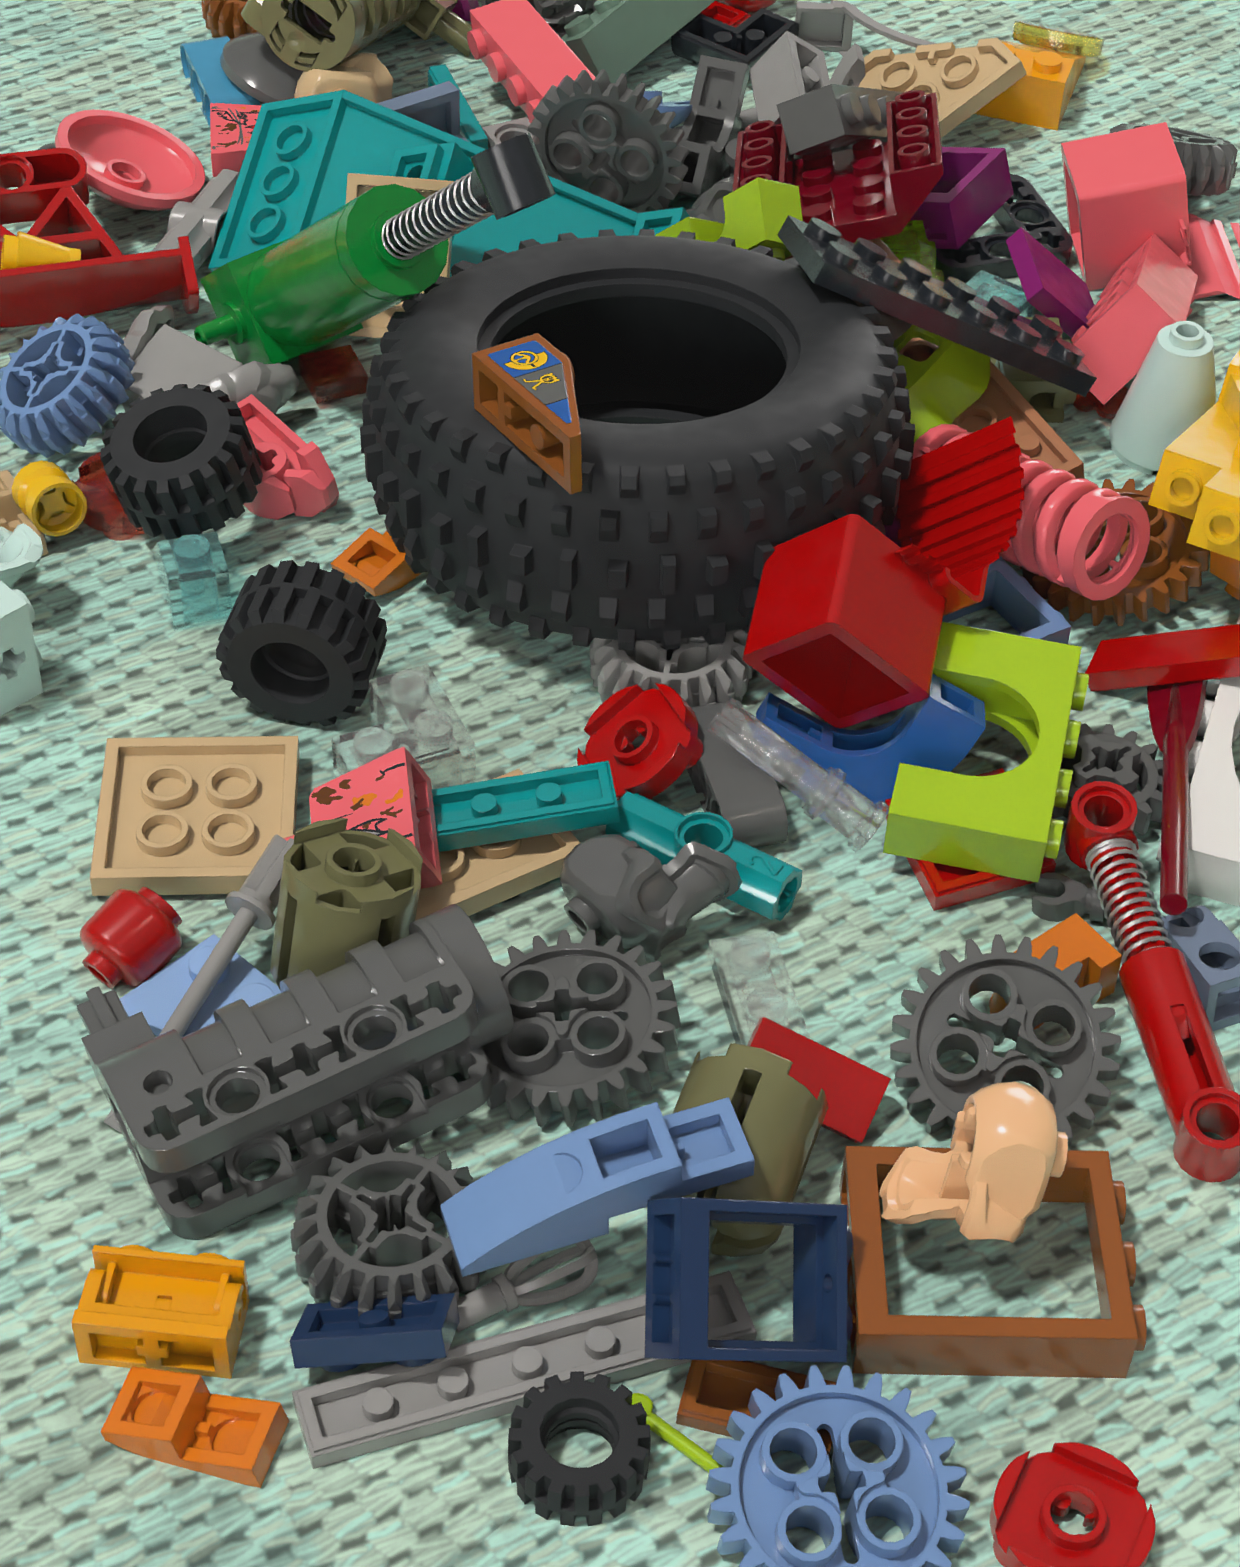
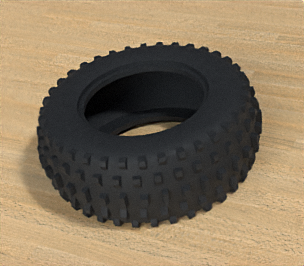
M613 229L599 230L598 237L577 238L572 232L558 234L557 242L540 244L534 239L520 241L519 250L509 253L494 248L484 252L483 262L474 264L463 260L454 264L451 268L452 277L439 276L434 284L424 290V294L419 293L403 302L402 306L405 312H394L387 325L388 332L384 333L380 342L382 355L373 356L369 372L372 378H368L367 398L363 399L362 403L363 426L360 427L361 453L365 454L366 478L368 482L372 483L373 490L376 491L373 498L378 514L386 515L384 523L387 532L399 552H406L404 559L415 574L429 572L426 583L437 594L453 591L455 593L454 602L456 606L467 613L483 608L490 611L489 620L494 625L505 628L514 621L529 625L528 631L531 637L543 640L552 632L572 635L573 645L589 647L594 638L618 640L619 650H634L636 640H660L664 650L680 649L681 639L700 636L709 645L724 643L726 632L737 629L749 632L763 566L775 551L773 547L849 514L861 516L884 535L886 533L884 525L892 526L898 510L900 481L908 479L911 472L915 424L910 423V399L908 389L905 388L908 384L904 366L897 365L898 354L893 346L894 340L888 326H879L882 318L874 306L862 307L863 304L813 283L794 257L782 261L773 258L774 254L771 248L761 245L752 250L736 247L735 239L721 237L716 242L696 240L695 233L681 231L678 237L655 236L654 229H640L638 236H616ZM539 333L560 352L567 355L575 373L574 389L581 430L582 491L569 494L474 409L472 353Z

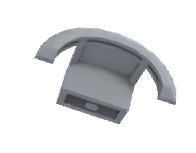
M786 31L749 70L758 121L771 120L775 122V125L781 124L777 104L824 86L836 84L859 87L866 75L861 47L856 43L853 44L843 56L829 80L824 52ZM841 146L830 150H832V153L843 151V147Z

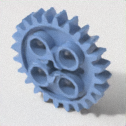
M814 1365L810 1366L805 1386L800 1390L785 1373L780 1374L775 1387L776 1401L756 1388L752 1391L748 1403L751 1416L733 1411L726 1428L733 1439L717 1438L712 1458L723 1467L709 1471L706 1490L723 1497L710 1503L707 1519L708 1523L731 1525L720 1536L717 1551L719 1555L742 1552L744 1557L738 1567H951L952 1563L943 1552L957 1553L965 1537V1533L951 1523L963 1521L970 1508V1501L950 1494L961 1487L967 1475L966 1468L942 1465L950 1456L956 1442L953 1437H941L930 1440L927 1434L937 1414L932 1409L912 1418L906 1412L911 1396V1390L908 1388L898 1392L891 1400L882 1397V1375L879 1373H875L868 1381L866 1387L861 1389L854 1387L850 1366L843 1365L836 1384L826 1385L822 1373ZM820 1429L827 1430L831 1435L834 1448L832 1467L836 1492L839 1498H851L843 1522L849 1545L857 1557V1563L854 1564L847 1563L843 1557L840 1543L842 1524L838 1498L835 1493L824 1492L830 1475L831 1465L820 1434L817 1432ZM857 1440L872 1442L883 1451L886 1460L880 1463H867L859 1459L852 1452L849 1443ZM779 1451H792L806 1461L809 1470L800 1474H789L780 1470L773 1463L771 1455ZM880 1516L893 1520L900 1527L904 1539L897 1542H885L876 1538L870 1532L866 1519ZM796 1527L811 1529L822 1538L826 1548L817 1553H804L796 1549L789 1542L786 1532Z

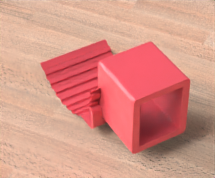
M1166 122L1061 143L1069 234L1073 240V248L1083 280L1086 282L1089 291L1105 288L1116 270L1155 233L1198 276L1194 290L1196 299L1220 294H1228L1240 299V269L1222 222L1215 219L1209 222L1196 215L1188 214L1186 175ZM1230 223L1240 248V224Z

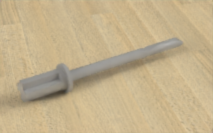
M278 834L274 835L240 890L232 891L228 894L225 903L235 916L159 1035L175 1029L183 1037L252 926L263 930L273 927L276 921L273 912L278 906L284 855L292 847L294 839L290 838L286 841ZM111 1109L104 1123L122 1134Z

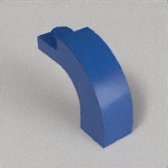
M933 674L927 699L908 705L898 716L880 726L864 730L835 728L768 692L756 711L753 737L759 740L760 745L772 756L784 761H790L791 759L798 761L796 788L811 795L842 803L885 802L886 799L892 798L899 763L951 772L965 758L985 730V704L980 699Z

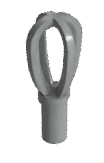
M590 1240L575 1243L577 1246L561 1251L523 1272L522 1270L541 1254L511 1262L504 1273L491 1278V1283L460 1297L457 1303L460 1318L456 1330L457 1333L503 1310L509 1312L518 1308L519 1305H546L564 1300L586 1290L595 1280L598 1271L597 1254ZM575 1257H579V1258H577V1259H575V1260H573V1261H571V1262H569V1263H567V1264H564V1265H562V1266H560V1267H558V1268H556V1269H554V1270H552V1271H550V1272H547V1273H545V1274H542V1275L536 1277L537 1275H539V1274H541V1273H543V1272H545V1271H547V1270H549V1269H551V1268H553V1267H555V1266H557V1265H559V1264H561V1263H563V1262H565V1261H567V1260H570V1259L575 1258ZM585 1267L582 1275L572 1282L554 1289L528 1293Z

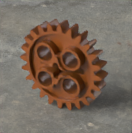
M1105 479L1102 484V488H1109L1121 496H1128L1140 502L1147 511L1150 522V541L1142 565L1131 582L1117 595L1106 600L1093 601L1071 591L1069 587H1062L1049 581L1046 577H1040L1020 566L1023 577L1044 600L1048 599V604L1054 610L1060 611L1068 607L1069 621L1074 622L1084 613L1091 614L1093 626H1098L1105 615H1113L1116 624L1123 626L1126 614L1134 613L1138 619L1146 622L1148 621L1149 608L1154 607L1167 614L1170 612V598L1186 602L1189 600L1188 587H1200L1202 585V572L1209 569L1210 551L1186 543L1193 523L1192 519L1148 505L1154 482L1147 485L1142 491L1135 490L1134 479H1128L1122 489H1115L1110 479ZM1107 519L1104 521L1099 538L1085 557V560L1092 555L1103 539ZM1129 521L1127 534L1119 551L1120 559L1125 553L1130 540ZM1108 567V568H1107L1101 575H1099V576H1102V575H1104L1105 573H1107V572L1110 570V568Z

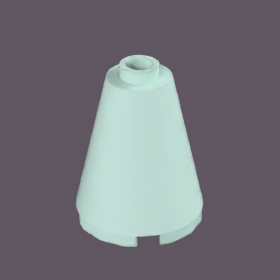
M1178 321L1163 327L1158 332L1109 429L1111 450L1124 464L1139 472L1152 475L1153 470L1158 471L1165 448L1217 403L1214 341L1211 335L1199 324L1191 321Z

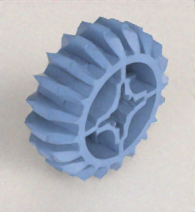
M78 313L71 316L68 321L58 317L50 328L41 325L38 328L37 334L30 340L23 338V346L17 352L9 353V364L0 369V430L21 449L27 450L31 455L39 452L46 458L54 455L56 451L66 455L74 444L84 447L88 437L94 432L102 434V425L108 419L117 416L115 412L117 406L129 399L125 389L129 388L135 381L130 373L135 363L130 357L129 350L124 345V340L113 329H110L104 322H99L94 316L84 318Z

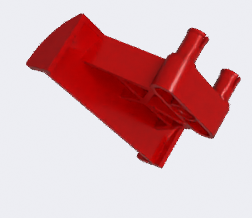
M51 148L0 154V266L3 236H15L3 227V224L36 221L27 234L81 250V260L0 270V328L52 323L58 317L68 320L77 313L83 317L138 305L180 299L187 314L198 313L199 287L188 236L178 237V249L123 255L87 208L90 195L87 164L81 154L70 148ZM10 187H18L16 189H7ZM69 227H71L73 230V233L68 234Z

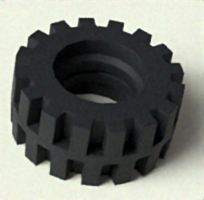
M584 1371L570 1372V1382L561 1383L557 1374L544 1379V1392L542 1393L533 1386L524 1394L523 1407L516 1405L511 1416V1428H509L508 1433L509 1474L511 1482L517 1483V1495L524 1504L533 1500L535 1502V1513L546 1520L553 1511L559 1513L560 1525L574 1527L576 1516H585L588 1526L601 1524L602 1513L605 1511H609L614 1518L626 1511V1501L628 1498L634 1502L642 1492L643 1480H647L651 1436L650 1425H646V1411L641 1402L632 1405V1391L621 1384L613 1391L610 1389V1377L598 1373L594 1383L584 1381ZM569 1429H586L598 1433L605 1438L612 1447V1454L603 1462L594 1466L572 1468L558 1463L547 1454L545 1449L548 1442L556 1434Z

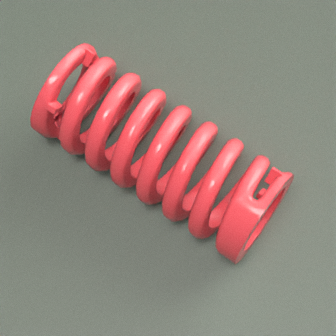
M941 424L933 427L914 443L913 459L973 432L968 433L967 430L954 424ZM1021 452L1022 456L1019 457L1020 466L1024 468V479L1021 480V488L1025 493L1024 501L1020 502V509L1023 513L1021 520L1017 521L1015 525L1018 529L1016 536L1008 540L1010 547L1006 552L999 554V556L1016 566H1023L1025 570L1040 577H1046L1049 581L1062 587H1069L1071 591L1093 601L1106 600L1117 595L1137 574L1146 556L1150 541V522L1143 505L1137 500L1128 496H1121L1109 488H1099L1097 484L1085 478L1076 479L1073 474L1063 469H1053L1051 465L1039 459L1031 460L1028 455ZM1107 519V526L1103 539L1101 540L1097 549L1092 553V555L1085 560V557L1092 550L1097 539L1099 538L1104 521ZM1129 521L1130 540L1119 562H1116L1114 559L1123 545ZM1110 566L1111 570H1109L1104 575L1099 576Z

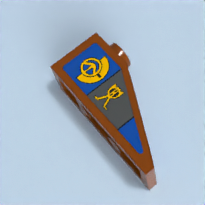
M539 333L472 353L474 409L569 494L582 491L581 430L574 389L575 373L567 355L560 352Z

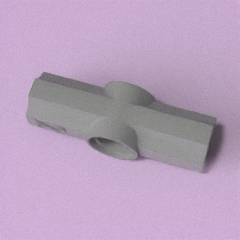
M222 169L218 176L211 178L192 203L178 201L171 210L167 233L151 252L178 249V237L188 236L196 272L210 254L213 255L239 172Z

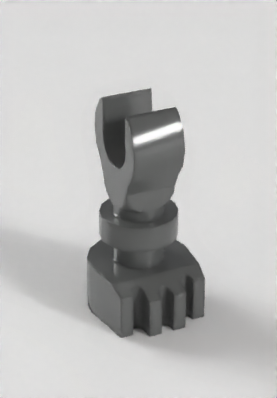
M1143 870L1147 876L1146 880H1148V871ZM1056 872L1040 874L1039 882H1035V892L1053 895L1056 898L1032 896V912L1036 916L1047 921L1059 922L1075 913L1080 917L1090 914V921L1103 922L1104 910L1101 908L1094 883L1092 888H1087L1083 883L1072 880L1064 874Z

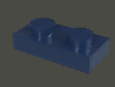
M455 1293L432 1294L430 1299L425 1301H419L415 1296L402 1297V1317L394 1320L389 1319L388 1298L375 1299L373 1310L366 1311L359 1317L358 1300L348 1301L347 1304L340 1308L331 1307L330 1302L307 1304L290 1339L295 1369L321 1367L328 1372H344L367 1363L396 1361L401 1366L417 1367L431 1363L437 1358H447L460 1321Z

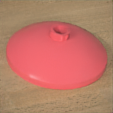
M83 110L68 115L59 124L55 137L56 148H70L84 157L87 164L89 189L109 202L131 209L171 210L178 201L193 202L203 188L205 171L196 154L179 138L151 122L115 111Z

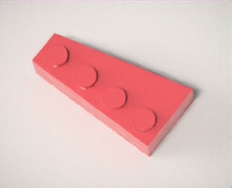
M1155 233L1116 270L1099 296L1101 299L1091 308L1086 316L1088 319L1086 324L1089 328L1087 329L1082 325L1071 339L1073 345L1085 354L1082 362L1097 377L1089 391L1103 405L1138 373L1158 332L1167 325L1178 321H1186L1193 311L1190 305L1196 299L1194 290L1198 276Z

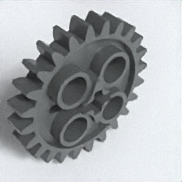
M601 69L594 81L586 70H582L575 81L566 75L557 87L552 85L534 109L532 114L535 118L527 130L534 135L533 141L544 168L548 171L547 175L637 213L665 210L682 187L681 181L688 171V167L683 162L689 154V149L678 144L685 135V132L682 129H670L669 125L676 114L675 112H659L657 108L662 101L660 95L647 100L643 97L645 84L641 82L634 90L627 88V77L623 73L616 83H610L605 69Z
M561 930L557 945L549 947L539 935L534 936L532 942L533 952L526 955L513 946L507 948L511 963L506 967L495 963L510 1003L514 1028L512 1033L481 1047L488 1061L493 1084L491 1095L487 1099L488 1107L493 1109L506 1102L510 1118L515 1121L522 1117L529 1108L534 1109L536 1121L540 1127L545 1126L553 1112H562L567 1127H573L578 1110L587 1108L591 1116L596 1121L603 1120L602 1103L611 1100L618 1107L626 1110L629 1108L626 1091L630 1087L645 1093L652 1091L648 1071L667 1073L669 1066L666 1052L678 1050L676 1029L681 1027L672 980L664 979L660 961L647 963L644 947L640 945L625 953L622 938L619 935H615L604 946H599L595 930H589L581 943H571L568 931Z
M995 934L991 953L982 954L977 944L971 938L966 940L965 959L961 962L945 949L940 952L939 966L941 975H937L923 967L918 970L917 982L924 994L914 990H903L901 1005L912 1015L902 1014L893 1016L892 1031L907 1039L890 1044V1059L909 1063L895 1072L894 1082L896 1087H917L907 1099V1110L909 1113L928 1107L931 1109L926 1122L927 1133H935L945 1125H948L953 1129L952 1141L956 1129L955 1121L957 1114L963 1110L965 1102L970 1095L981 1088L996 1083L1015 1081L1029 1083L1052 1103L1057 1120V1130L1066 1133L1068 1146L1071 1145L1073 1139L1070 1121L1088 1130L1093 1126L1095 1115L1086 1102L1098 1106H1107L1112 1092L1098 1080L1110 1081L1117 1079L1120 1064L1104 1056L1119 1051L1121 1036L1101 1032V1030L1106 1029L1113 1023L1116 1012L1114 1008L1109 1007L1093 1009V1005L1100 997L1102 985L1098 982L1081 988L1078 986L1077 983L1083 967L1081 962L1073 963L1061 971L1055 967L1058 947L1053 945L1045 952L1041 959L1032 957L1030 937L1025 936L1019 944L1017 952L1013 953L1007 952L1001 934ZM981 991H992L1003 997L1007 1006L998 1013L987 1014L977 1010L972 1005L970 999ZM950 1018H957L963 1021L966 1028L951 1027L947 1021ZM1043 1022H1055L1066 1028L1070 1035V1040L1062 1045H1048L1037 1038L1033 1029ZM1005 1038L1016 1042L1015 1050L1010 1049L1004 1058L993 1053L994 1045L999 1046ZM958 1049L971 1055L976 1066L967 1073L954 1074L946 1071L940 1065L938 1058L949 1050ZM1043 1067L1058 1068L1061 1070L1062 1076L1053 1078L1047 1074Z

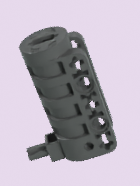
M452 904L411 922L408 936L384 947L377 941L371 940L345 953L346 964L317 977L311 970L306 969L280 981L281 993L249 1007L243 999H239L213 1012L215 1023L184 1037H181L175 1029L155 1037L142 1011L129 1017L114 989L103 994L98 986L86 992L88 1001L77 1005V1011L89 1035L81 1038L95 1076L111 1106L129 1150L166 1225L173 1234L184 1239H199L214 1234L307 1190L311 1175L328 1176V1167L331 1164L332 1157L352 1163L354 1162V1154L359 1144L370 1155L382 1153L388 1139L396 1148L476 1110L487 1101L491 1095L493 1084L488 1061L481 1047L512 1033L514 1023L510 1003L495 963L478 930L462 908ZM459 1072L467 1080L458 1083L450 1075ZM426 1085L428 1086L430 1096L434 1095V1097L425 1100L422 1087ZM401 1097L412 1102L410 1109L399 1117L383 1118L375 1114L377 1107L387 1099ZM359 1116H363L366 1129L359 1131L357 1120H353ZM330 1132L332 1137L338 1140L326 1145L324 1140L318 1137ZM297 1146L299 1156L302 1159L293 1162L290 1148ZM264 1158L280 1162V1167L275 1174L267 1179L251 1181L243 1177L245 1169L254 1161ZM229 1177L233 1191L226 1194L223 1183L220 1181ZM197 1194L199 1199L204 1202L199 1206L190 1208L189 1204L184 1200Z

